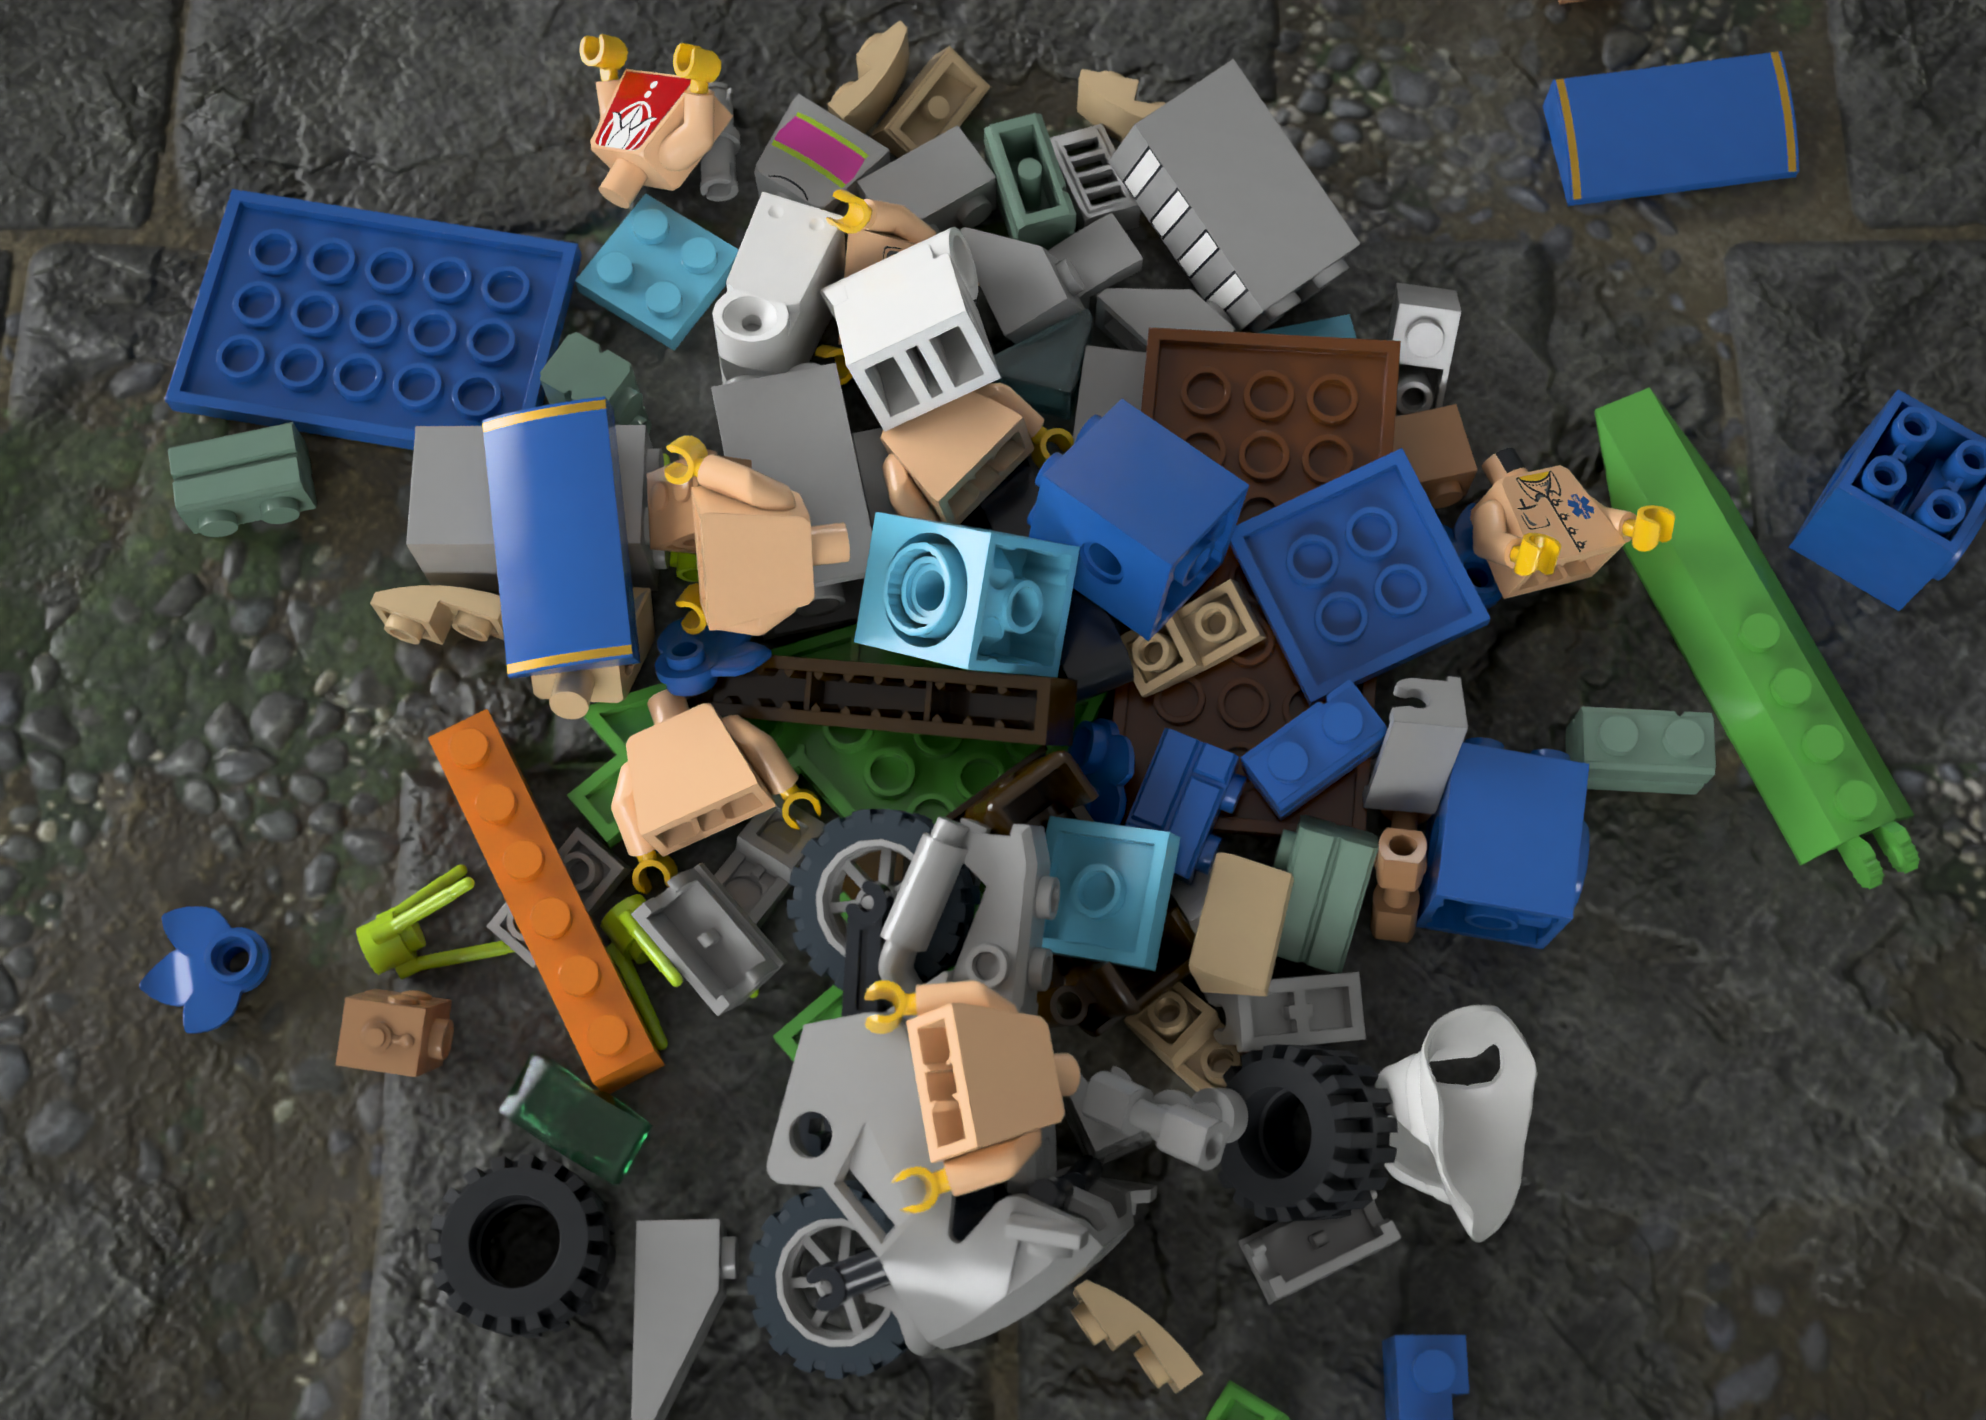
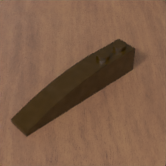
M772 655L765 663L743 675L736 677L719 676L716 684L711 689L698 695L687 696L686 700L690 709L702 703H711L721 716L739 715L742 718L1035 745L1072 746L1078 680Z

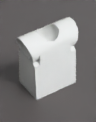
M762 191L726 280L727 292L715 303L712 313L723 385L737 376L755 375L765 377L785 373L796 365L810 362L832 317V313L826 305L820 289L844 279L845 234L843 231L828 224L826 218L841 219L844 216Z
M951 227L820 289L826 305L837 321L846 366L884 432L1001 378L979 311L973 301L977 299L978 278L975 263L966 239L956 227Z

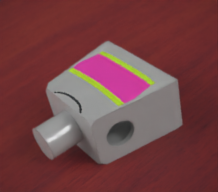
M798 93L756 163L754 173L759 198L763 191L845 216L849 210V203L833 197L834 191L844 189L858 197L857 181L889 164L890 151L885 146Z

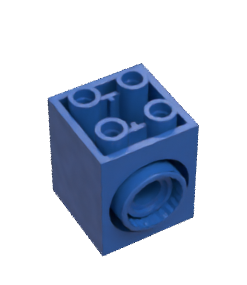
M1898 389L1846 453L1789 548L1895 610L1900 611L1932 578L1940 581L1952 570L1986 519V438Z
M1121 399L1103 417L1098 414L1093 415L1080 430L1075 444L1065 454L1062 455L1059 452H1055L1045 461L1035 480V485L1039 487L1037 501L1027 518V524L1031 526L1029 537L1079 546L1080 550L1073 588L1149 641L1224 562L1249 484Z
M1475 737L1462 742L1437 810L1427 820L1425 835L1427 841V870L1423 874V880L1418 889L1420 903L1416 927L1544 949L1573 919L1574 908L1578 903L1585 881L1590 835L1589 827L1586 821L1583 820L1590 764L1570 761V756L1567 753L1554 749H1536L1529 754L1506 750L1501 742L1489 738Z

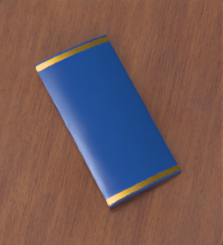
M1781 51L1556 79L1552 81L1543 104L1568 206L1796 177L1799 172L1795 113L1788 75Z
M603 396L538 406L482 420L508 678L641 663L614 408L607 398Z

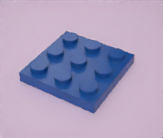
M1403 448L1236 525L1230 541V546L1310 707L1317 702L1325 701L1326 695L1349 679L1357 686L1488 625L1491 619Z

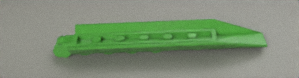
M1650 387L1595 409L1594 414L1611 507L1635 513L1637 516L1639 508L1655 505L1668 508L1676 516L1670 541L1663 543L1658 541V545L1654 549L1646 552L1635 549L1631 544L1632 540L1626 542L1622 548L1800 866L1830 850L1838 849L1849 871L1853 873V877L1862 888H1869L1870 890L1883 884L1882 880L1883 876H1885L1882 871L1883 868L1880 866V861L1876 859V854L1871 845L1862 839V837L1872 833L1884 855L1888 857V862L1892 864V867L1897 872H1904L1906 874L1917 869L1920 860L1918 857L1919 852H1917L1916 846L1912 844V839L1907 830L1896 822L1914 816V813L1726 489Z

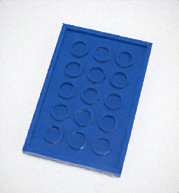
M232 189L165 396V401L172 411L269 427L293 422L300 432L414 450L416 426H482V420L542 406L545 391L540 382V372L556 352L582 257L579 245L571 242Z

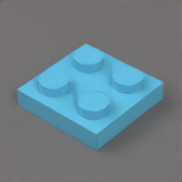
M645 193L576 278L575 283L579 293L675 351L727 285L726 280L739 249Z
M1049 816L1045 835L1051 862L1049 877H1057L1059 879L1060 900L1055 918L1053 920L1045 919L1042 948L1051 949L1053 955L1102 963L1110 962L1114 965L1155 971L1181 837L1166 831Z

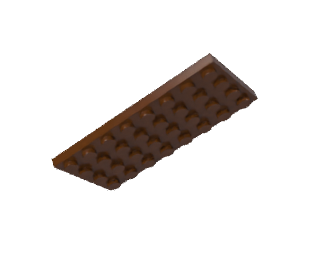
M1149 327L1141 412L1249 484L1236 524L1238 525L1393 452L1401 341ZM1230 544L1221 566L1183 606L1229 579L1235 580L1239 583L1267 638L1193 677L1148 697H1141L1134 681L1115 688L1112 721L1117 724L1120 735L1129 738L1135 754L1134 775L1124 785L1127 801L1125 814L1120 825H1125L1164 728H1170L1198 739L1203 743H1208L1239 756L1240 762L1236 773L1247 777L1242 770L1241 757L1310 708ZM1122 622L1120 636L1132 630ZM1377 676L1356 686L1373 709L1375 708ZM1371 757L1282 821L1275 815L1247 777L1233 814L1221 810L1213 832L1280 838L1283 829L1296 832L1300 815H1309L1334 822L1340 826L1345 825L1366 831L1367 808L1363 807L1362 793L1364 787L1369 784Z

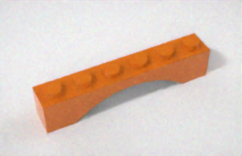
M485 709L428 737L593 1084L607 1096L665 1066L635 1002L562 860L507 740L489 710Z

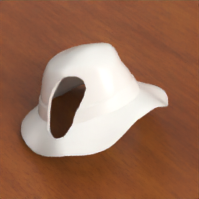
M1494 1005L1462 1007L1439 1018L1429 1029L1421 1051L1397 1063L1386 1066L1378 1074L1379 1077L1375 1083L1376 1088L1388 1090L1393 1103L1385 1107L1386 1116L1396 1117L1398 1133H1390L1389 1146L1397 1148L1395 1163H1385L1384 1166L1401 1183L1451 1205L1469 1236L1478 1243L1483 1242L1501 1227L1515 1204L1521 1184L1525 1143L1537 1078L1536 1063L1525 1038L1514 1022L1500 1008ZM1493 1044L1499 1048L1500 1069L1493 1080L1489 1082L1476 1083L1469 1086L1436 1082L1429 1066V1062L1476 1057Z

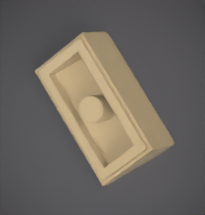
M949 46L929 60L869 137L888 148L891 154L900 158L957 125L960 127L991 86Z
M1217 853L1189 960L1190 972L1202 992L1267 997L1294 882V877L1291 873L1234 854Z

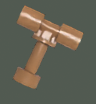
M1381 809L1382 814L1391 820L1392 823L1391 828H1386L1380 837L1374 861L1378 884L1373 893L1370 929L1375 939L1408 943L1416 931L1420 903L1418 888L1422 883L1423 874L1427 870V841L1422 831H1417L1418 824L1428 820L1432 814Z

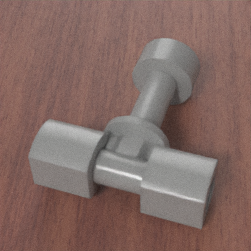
M1100 1071L1091 1077L1081 1110L1085 1117L1127 1136L1136 1135L1142 1130L1146 1131L1157 1142L1156 1146L1160 1151L1202 1170H1211L1221 1162L1226 1143L1239 1139L1248 1124L1246 1103L1241 1095L1233 1089L1225 1087L1205 1088L1195 1093L1192 1098L1179 1090H1164L1154 1096L1150 1089L1109 1071Z

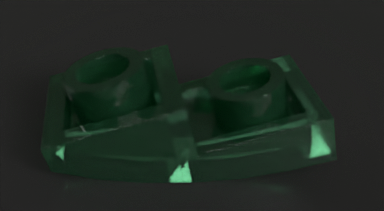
M533 1052L499 1112L552 1149L608 1182L618 1185L621 1184L653 1127L651 1123L608 1092L592 1089L550 1057Z

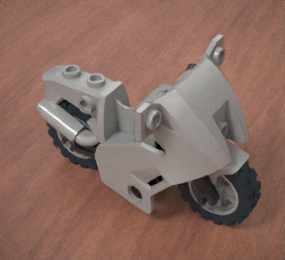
M862 809L852 812V815L846 818H837L823 827L825 832L819 838H811L803 848L801 853L806 857L801 866H794L789 885L795 887L793 900H787L788 919H795L798 932L792 933L799 951H807L812 958L808 963L811 968L821 977L829 976L835 981L834 986L843 990L841 1018L804 1024L767 1160V1171L772 1180L777 1183L816 1186V1188L790 1198L783 1204L784 1206L780 1211L771 1214L761 1227V1230L764 1231L761 1240L754 1242L750 1252L749 1261L755 1263L753 1273L747 1276L748 1296L755 1295L758 1308L752 1310L758 1327L766 1326L768 1332L773 1337L768 1341L769 1344L781 1356L788 1353L795 1358L794 1366L805 1372L812 1373L818 1369L825 1372V1378L844 1379L850 1374H857V1377H860L889 1364L905 1353L908 1348L913 1353L924 1356L935 1349L936 1346L941 1349H947L997 1332L1031 1313L1096 1265L1134 1226L1133 1215L1136 1214L1137 1203H1150L1157 1197L1158 1185L1101 1177L1103 1172L1102 1164L1097 1158H1093L1092 1155L1082 1156L1072 1167H1065L1057 1171L1055 1124L1041 1128L1042 1142L1040 1148L1015 1176L1004 1182L957 1197L953 1195L952 1190L938 1195L935 1204L924 1212L908 1214L899 1210L907 1206L918 1205L923 1201L926 1195V1186L921 1179L909 1176L904 1180L891 1184L896 1174L904 1169L920 1166L934 1172L944 1169L943 1161L930 1162L906 1023V1021L918 1017V1015L903 1016L898 1027L890 1033H873L865 1027L866 1018L873 1015H891L895 1012V1008L891 1002L885 999L864 1000L866 991L875 982L882 980L893 981L905 993H916L917 985L979 981L1015 1004L1019 1013L1037 1016V991H1046L1048 989L1053 968L1051 949L1042 948L1045 919L1053 920L1055 918L1060 900L1059 879L1057 877H1049L1051 862L1044 826L1013 824L1010 836L991 834V827L968 818H961L959 823L947 817L938 816L934 824L932 819L917 813L893 809ZM881 850L878 881H873L856 862L868 853ZM899 853L911 860L904 879L894 881L896 854ZM847 874L862 890L858 893L856 900L840 902V892ZM982 881L987 887L980 902L979 885ZM974 905H979L974 917ZM846 912L848 915L847 928L841 918V913ZM949 967H955L954 970L946 971ZM822 1117H824L825 1130H821ZM799 1118L801 1141L806 1150L814 1157L803 1154L795 1144L794 1128ZM849 1169L859 1181H844ZM842 1226L838 1259L816 1235L818 1232L826 1228ZM857 1232L870 1247L855 1248ZM805 1249H807L821 1265L810 1270L807 1275H801L800 1265ZM816 1287L821 1296L816 1303L817 1311L811 1307L803 1288ZM860 1294L865 1295V1302L885 1307L879 1318L869 1326L858 1296ZM844 1304L852 1330H846L826 1322L834 1309Z

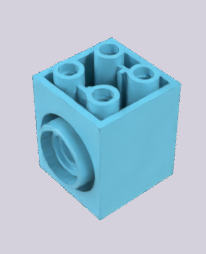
M876 512L854 642L967 670L1057 678L1080 547L971 526Z

